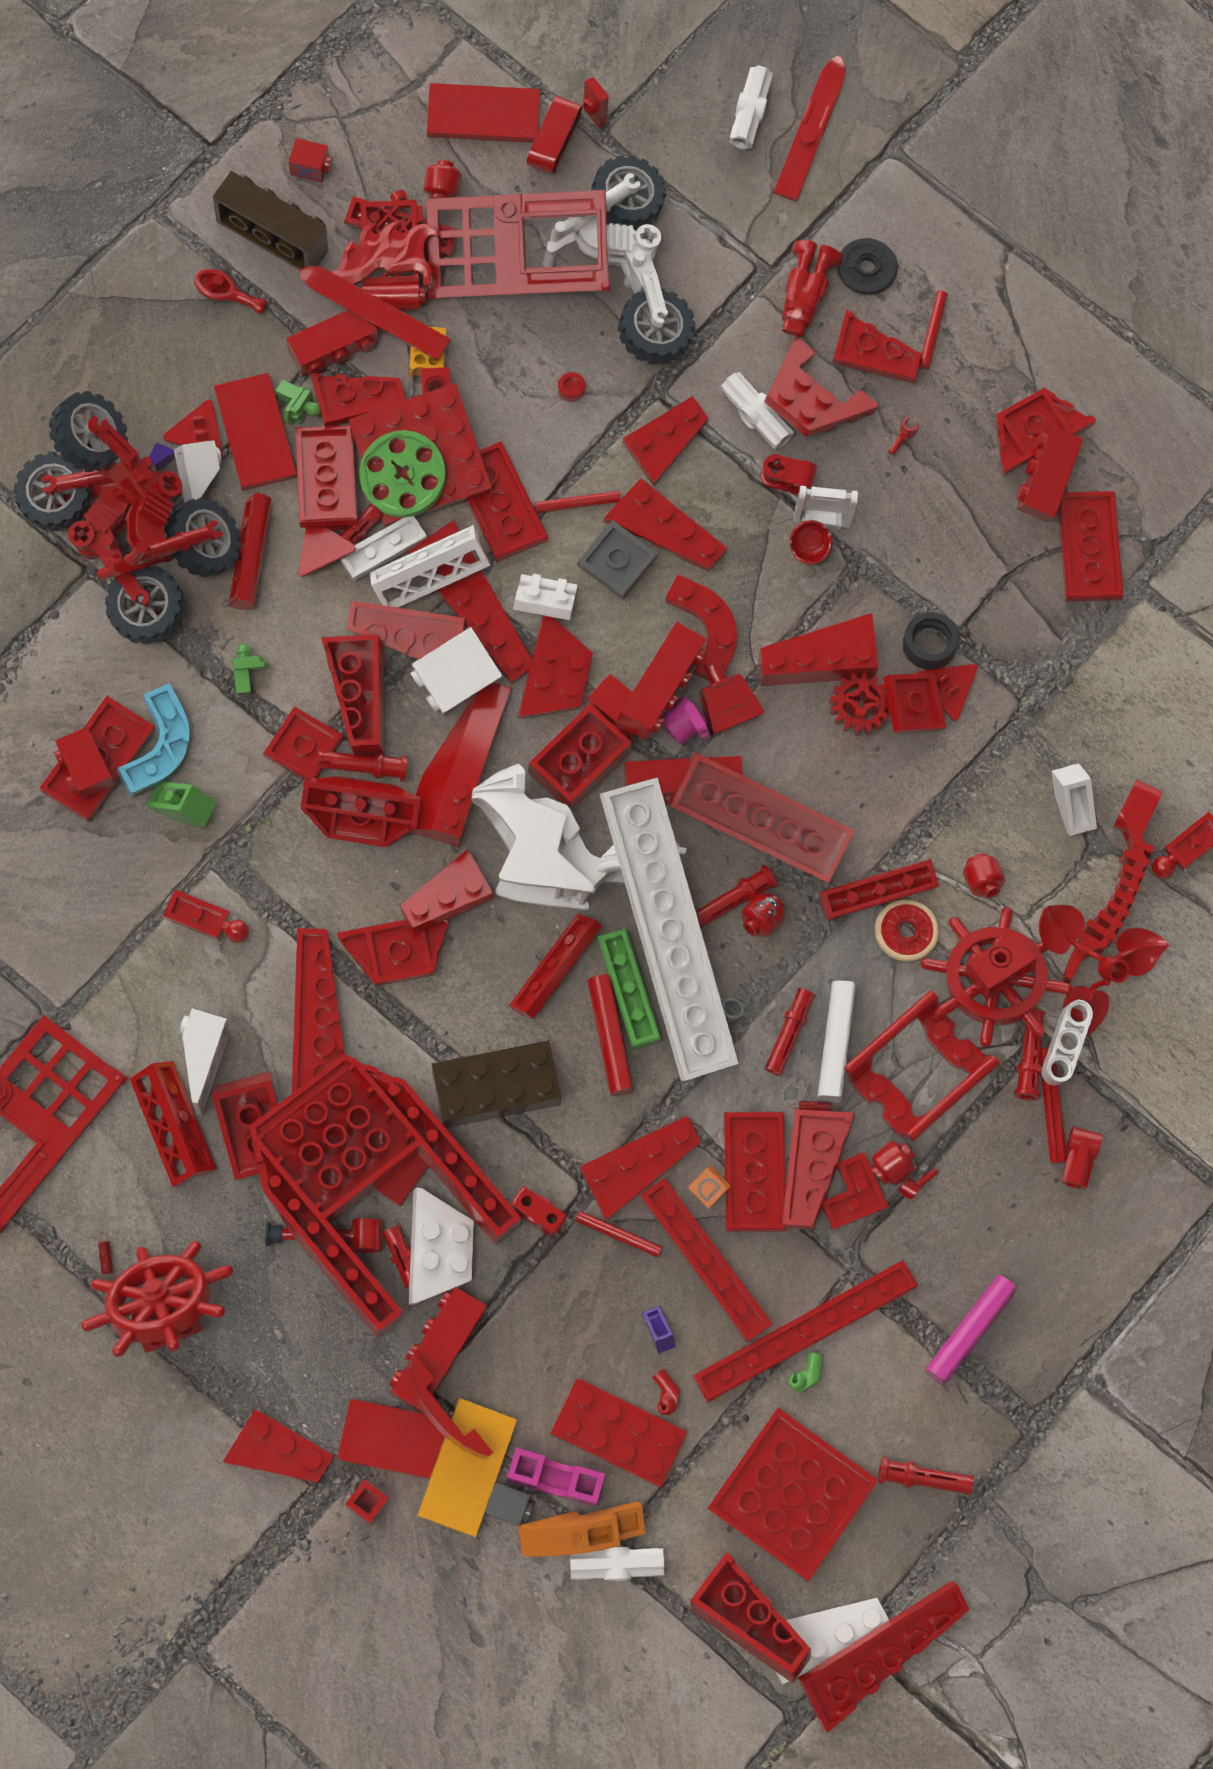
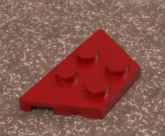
M1042 388L997 413L995 419L1003 475L1024 465L1031 458L1035 457L1038 449L1035 447V442L1041 431L1044 432L1054 426L1077 435L1095 425L1096 419L1090 414L1087 417L1073 409V404L1057 398L1056 394L1046 388Z
M545 615L541 617L517 715L519 719L538 714H554L556 711L578 710L581 706L593 653L553 617Z
M450 918L414 934L405 919L337 932L340 943L376 987L433 976Z

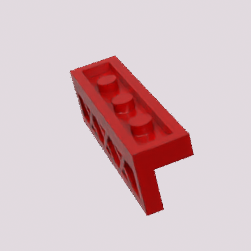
M174 1062L152 1063L129 1078L172 1187H179L195 1176L208 1175L215 1171V1164ZM146 1077H149L151 1082L150 1094L146 1092L142 1080ZM156 1104L160 1105L162 1110L161 1121L156 1118L154 1113ZM167 1131L171 1133L173 1138L172 1148L168 1147L165 1141ZM177 1159L182 1161L186 1171L181 1176H179L176 1169Z

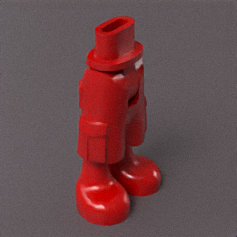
M797 240L794 242L791 251L798 258V264L796 268L790 270L786 283L787 293L782 314V320L784 321L782 332L803 337L805 328L810 326L819 303L826 296L825 294L830 283L825 276L828 269L837 268L842 264V254L833 247L824 244L820 246L814 273L809 274V267L814 259L817 244L810 240Z

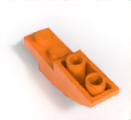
M639 1501L584 1515H579L577 1511L517 1525L522 1556L530 1557L563 1556L600 1551L621 1546L620 1540L646 1534L643 1507Z

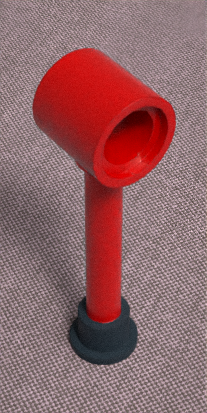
M357 1218L352 1220L351 1229H335L344 1241L351 1242V1250L353 1252H381L382 1220ZM266 1222V1246H270V1243H282V1240L297 1241L288 1228H282V1225H271L270 1222Z

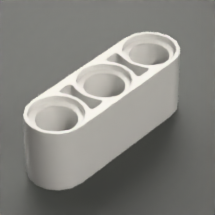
M1083 1000L1073 1001L1060 1014L1042 1066V1077L1050 1085L1056 1086L1064 1083L1071 1078L1093 1015L1091 1006ZM1072 1008L1082 1012V1022H1076L1071 1018L1070 1011ZM1062 1036H1068L1072 1039V1050L1063 1048L1061 1045ZM1053 1063L1062 1066L1064 1070L1062 1078L1052 1074L1051 1066Z

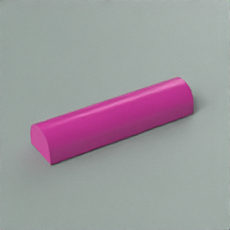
M997 1275L924 1369L929 1377L942 1387L947 1384L1015 1295V1284L1001 1275Z

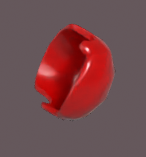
M807 520L800 522L793 528L789 545L794 557L798 561L808 565L820 563L828 557L832 549V535L824 523L816 520Z

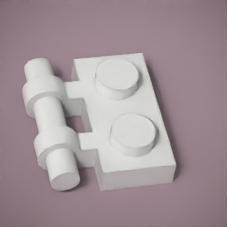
M533 573V576L521 574L513 610L570 620L578 585L567 583L566 579L558 578V581L542 578V575Z

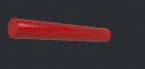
M942 290L937 291L918 366L923 370L930 368L948 293Z
M612 491L535 502L536 513L616 503L621 500L620 492Z
M580 1210L576 1216L575 1222L654 1257L658 1258L662 1246Z

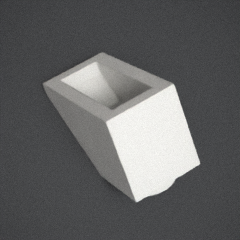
M214 440L185 444L174 449L178 474L182 482L184 503L191 499L197 500L201 498L220 469L221 453L219 448L215 446Z
M1079 763L1053 770L1054 794L1068 835L1072 836L1097 829L1092 783L1089 775Z

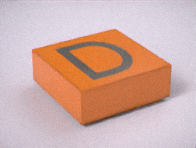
M710 1165L688 1188L709 1209L731 1186Z

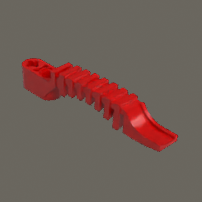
M1136 779L1113 827L1121 830L1128 847L1119 859V863L1124 865L1117 875L1121 879L1114 889L1116 891L1103 911L1100 910L1094 920L1089 918L1085 925L1084 933L1078 940L1079 944L1099 955L1103 953L1106 947L1109 948L1124 924L1123 921L1135 900L1134 897L1141 887L1139 884L1146 874L1144 871L1150 863L1148 858L1154 849L1153 846L1143 841L1142 835L1163 791L1139 779ZM1074 948L1067 963L1062 982L1070 983L1080 963L1090 956Z

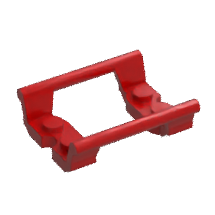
M929 990L844 1066L845 1071L848 1073V1081L854 1090L868 1104L879 1103L884 1111L881 1117L883 1121L902 1139L909 1138L912 1142L1000 1064L994 1055H984L969 1038L965 1040L957 1039L953 1033L956 1025L947 1015L941 1019L934 1017L933 1011L939 1006V1000L932 990ZM916 1018L925 1030L926 1039L952 1067L962 1069L969 1074L967 1078L928 1113L917 1117L912 1114L909 1101L889 1079L881 1074H875L871 1070L873 1056Z

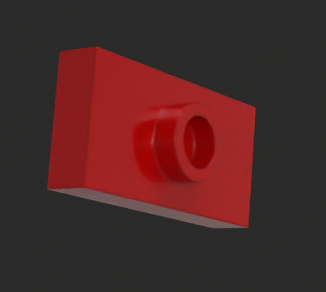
M592 76L584 81L583 109L595 125L601 128L607 124L609 95Z

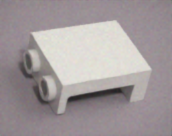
M471 627L412 664L414 671L410 673L419 688L424 685L430 695L426 699L434 712L440 710L443 715L491 683L493 684L502 678L501 673Z

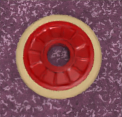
M902 899L888 904L879 913L875 923V936L880 948L888 956L899 961L912 962L926 957L934 949L939 937V926L935 915L927 906L915 900ZM901 924H911L915 929V934L910 938L903 937L899 932Z

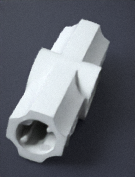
M759 65L750 67L744 91L740 93L735 111L736 119L729 141L735 148L742 150L752 148L758 125L762 123L768 101L766 98L773 73L766 67Z
M740 372L733 373L721 385L720 390L736 406L742 421L750 429H756L774 450L781 449L793 437L794 432L764 402L767 395L758 393Z
M614 1547L602 1551L570 1555L571 1580L604 1579V1581L631 1580V1577L664 1576L663 1548L630 1550L629 1547Z

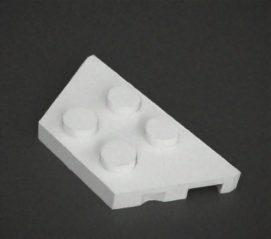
M415 1188L413 1190L409 1305H415L472 1280L474 1221L422 1188Z

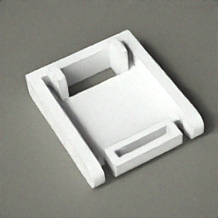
M800 486L794 511V523L799 524L802 521L816 520L824 523L825 526L836 527V530H841V528L850 529L857 505L858 491L846 493V490L821 487L806 489V486Z

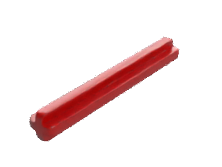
M1049 1047L1041 1048L1040 1050L1041 1066H1043ZM1053 1063L1051 1066L1052 1074L1059 1078L1057 1063ZM1041 1075L1049 1158L1052 1164H1062L1066 1162L1067 1154L1060 1085L1048 1084Z

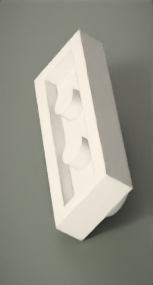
M414 516L404 517L354 545L356 551L340 559V562L354 582L424 541L427 535Z

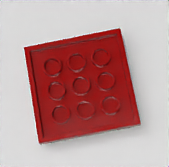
M456 383L348 420L361 459L368 447L376 439L394 431L406 430L419 433L431 440L438 448L446 467V482L443 492L432 507L414 517L492 491ZM396 439L390 444V451L392 453L399 454L405 449V442L403 440ZM422 448L417 452V460L420 462H428L432 458V451L428 448ZM374 458L368 464L369 470L375 473L380 472L384 467V462L380 458ZM392 462V464L396 467L397 473L399 475L396 479L402 477L405 480H407L412 486H414V484L408 478L409 476L407 474L408 470L410 469H399L398 466L394 462ZM432 475L426 476L422 481V487L426 490L434 489L438 483L437 478ZM383 485L376 487L373 493L374 498L384 500L389 495V488ZM411 494L404 495L400 500V505L405 509L412 508L416 503L415 496ZM381 512L385 527L404 518L390 516Z
M777 1408L712 1500L707 1510L803 1580L809 1582L878 1479Z

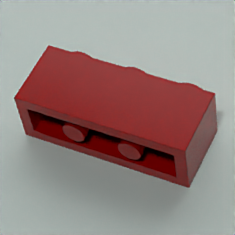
M346 310L287 337V348L301 376L305 377L310 373H320L325 367L333 363H343L351 355L359 351L367 352L378 343V331L375 325Z
M1054 426L1044 432H1040L1035 442V447L1038 448L1036 455L1029 460L1025 473L1028 474L1025 484L1020 486L1016 495V500H1019L1016 507L1017 510L1046 522L1055 518L1083 438Z

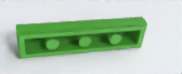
M626 928L597 936L632 1049L638 1050L657 1044L661 1041L660 1034Z

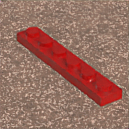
M663 1178L640 1195L641 1200L744 1340L748 1343L772 1326V1322L667 1180Z

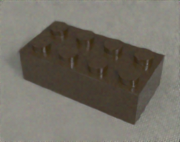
M230 171L214 193L213 203L217 223L296 269L300 270L306 266H318L327 254L326 225L319 217L315 215L309 216L302 212L293 202H285L278 198L272 190L268 188L262 189L255 185L248 176L244 174L238 175Z
M549 1040L431 1063L442 1124L445 1128L561 1105V1094Z

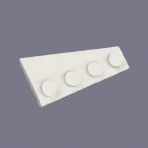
M878 1598L786 1620L811 1648V1659L800 1675L889 1621ZM775 1671L782 1685L789 1682Z

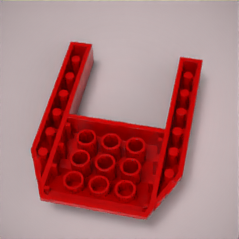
M343 1054L249 1126L263 1193L303 1250L377 1339L401 1321L403 1311L331 1226L330 1223L419 1154L494 1245H497L519 1227L521 1217L411 1086L405 1080L380 1072L378 1068L369 1064H362L349 1055Z

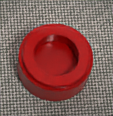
M568 372L559 378L558 394L563 400L575 402L584 396L586 382L580 374Z

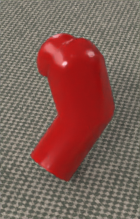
M662 1369L652 1377L661 1389L657 1409L663 1415H671L678 1408L680 1389L665 1369Z

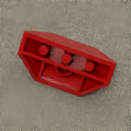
M333 776L305 779L300 809L308 815L327 838L386 847L409 831L417 828L421 798L396 785Z

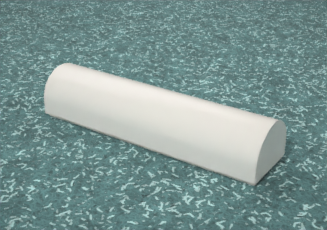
M852 981L832 982L817 1098L822 1101L842 1102L845 1078L844 1066L847 1063L856 992L855 984Z

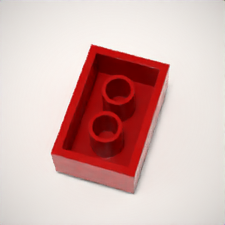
M589 703L529 762L528 774L558 802L566 804L572 811L630 754L632 742Z

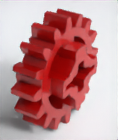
M852 673L850 681L843 677L840 680L841 687L834 686L832 691L834 696H830L829 703L835 706L831 707L830 715H838L835 724L838 725L843 722L845 724L844 732H847L851 727L854 729L856 736H858L862 729H864L866 735H870L871 727L879 731L882 726L881 721L885 723L888 721L889 715L887 713L890 711L886 693H883L885 686L884 684L879 686L876 684L877 676L873 677L872 680H868L867 673H863L861 679H857L856 674ZM857 688L854 692L848 693L849 690ZM857 701H863L864 707H858L859 704ZM869 715H873V716H874V717L871 718V719L864 720V719H865L866 717H868Z

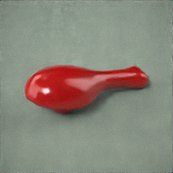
M203 269L194 276V284L198 292L210 300L235 301L252 308L258 314H263L264 308L268 305L265 299L255 298L238 290L233 280L220 270Z

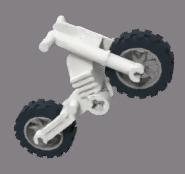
M624 155L616 156L615 160L609 159L603 167H599L591 190H606L609 266H621L626 276L624 284L626 287L632 288L634 292L632 299L626 302L619 319L618 332H621L619 338L622 344L625 343V349L630 354L636 355V359L640 361L644 359L648 361V364L656 365V362H661V365L668 364L672 359L673 361L679 359L681 354H684L688 349L694 335L695 321L692 320L694 316L693 311L688 309V303L683 298L680 300L677 297L678 294L672 291L670 293L665 292V289L660 287L652 262L661 241V233L651 223L658 218L665 202V181L663 176H659V170L655 166L651 167L648 165L649 162L642 159L641 161L636 159V156L629 155V158H624ZM613 181L616 182L617 185L615 187H609ZM646 192L648 200L638 194ZM633 200L641 204L642 206L634 208ZM597 216L569 217L564 222H557L551 231V240L546 246L543 260L544 267H553L556 254L577 242L583 253L598 259ZM643 235H647L648 239L653 241L651 242L647 239H643L642 237ZM674 324L676 333L666 327ZM639 328L644 329V334L640 331ZM661 333L671 339L663 341Z

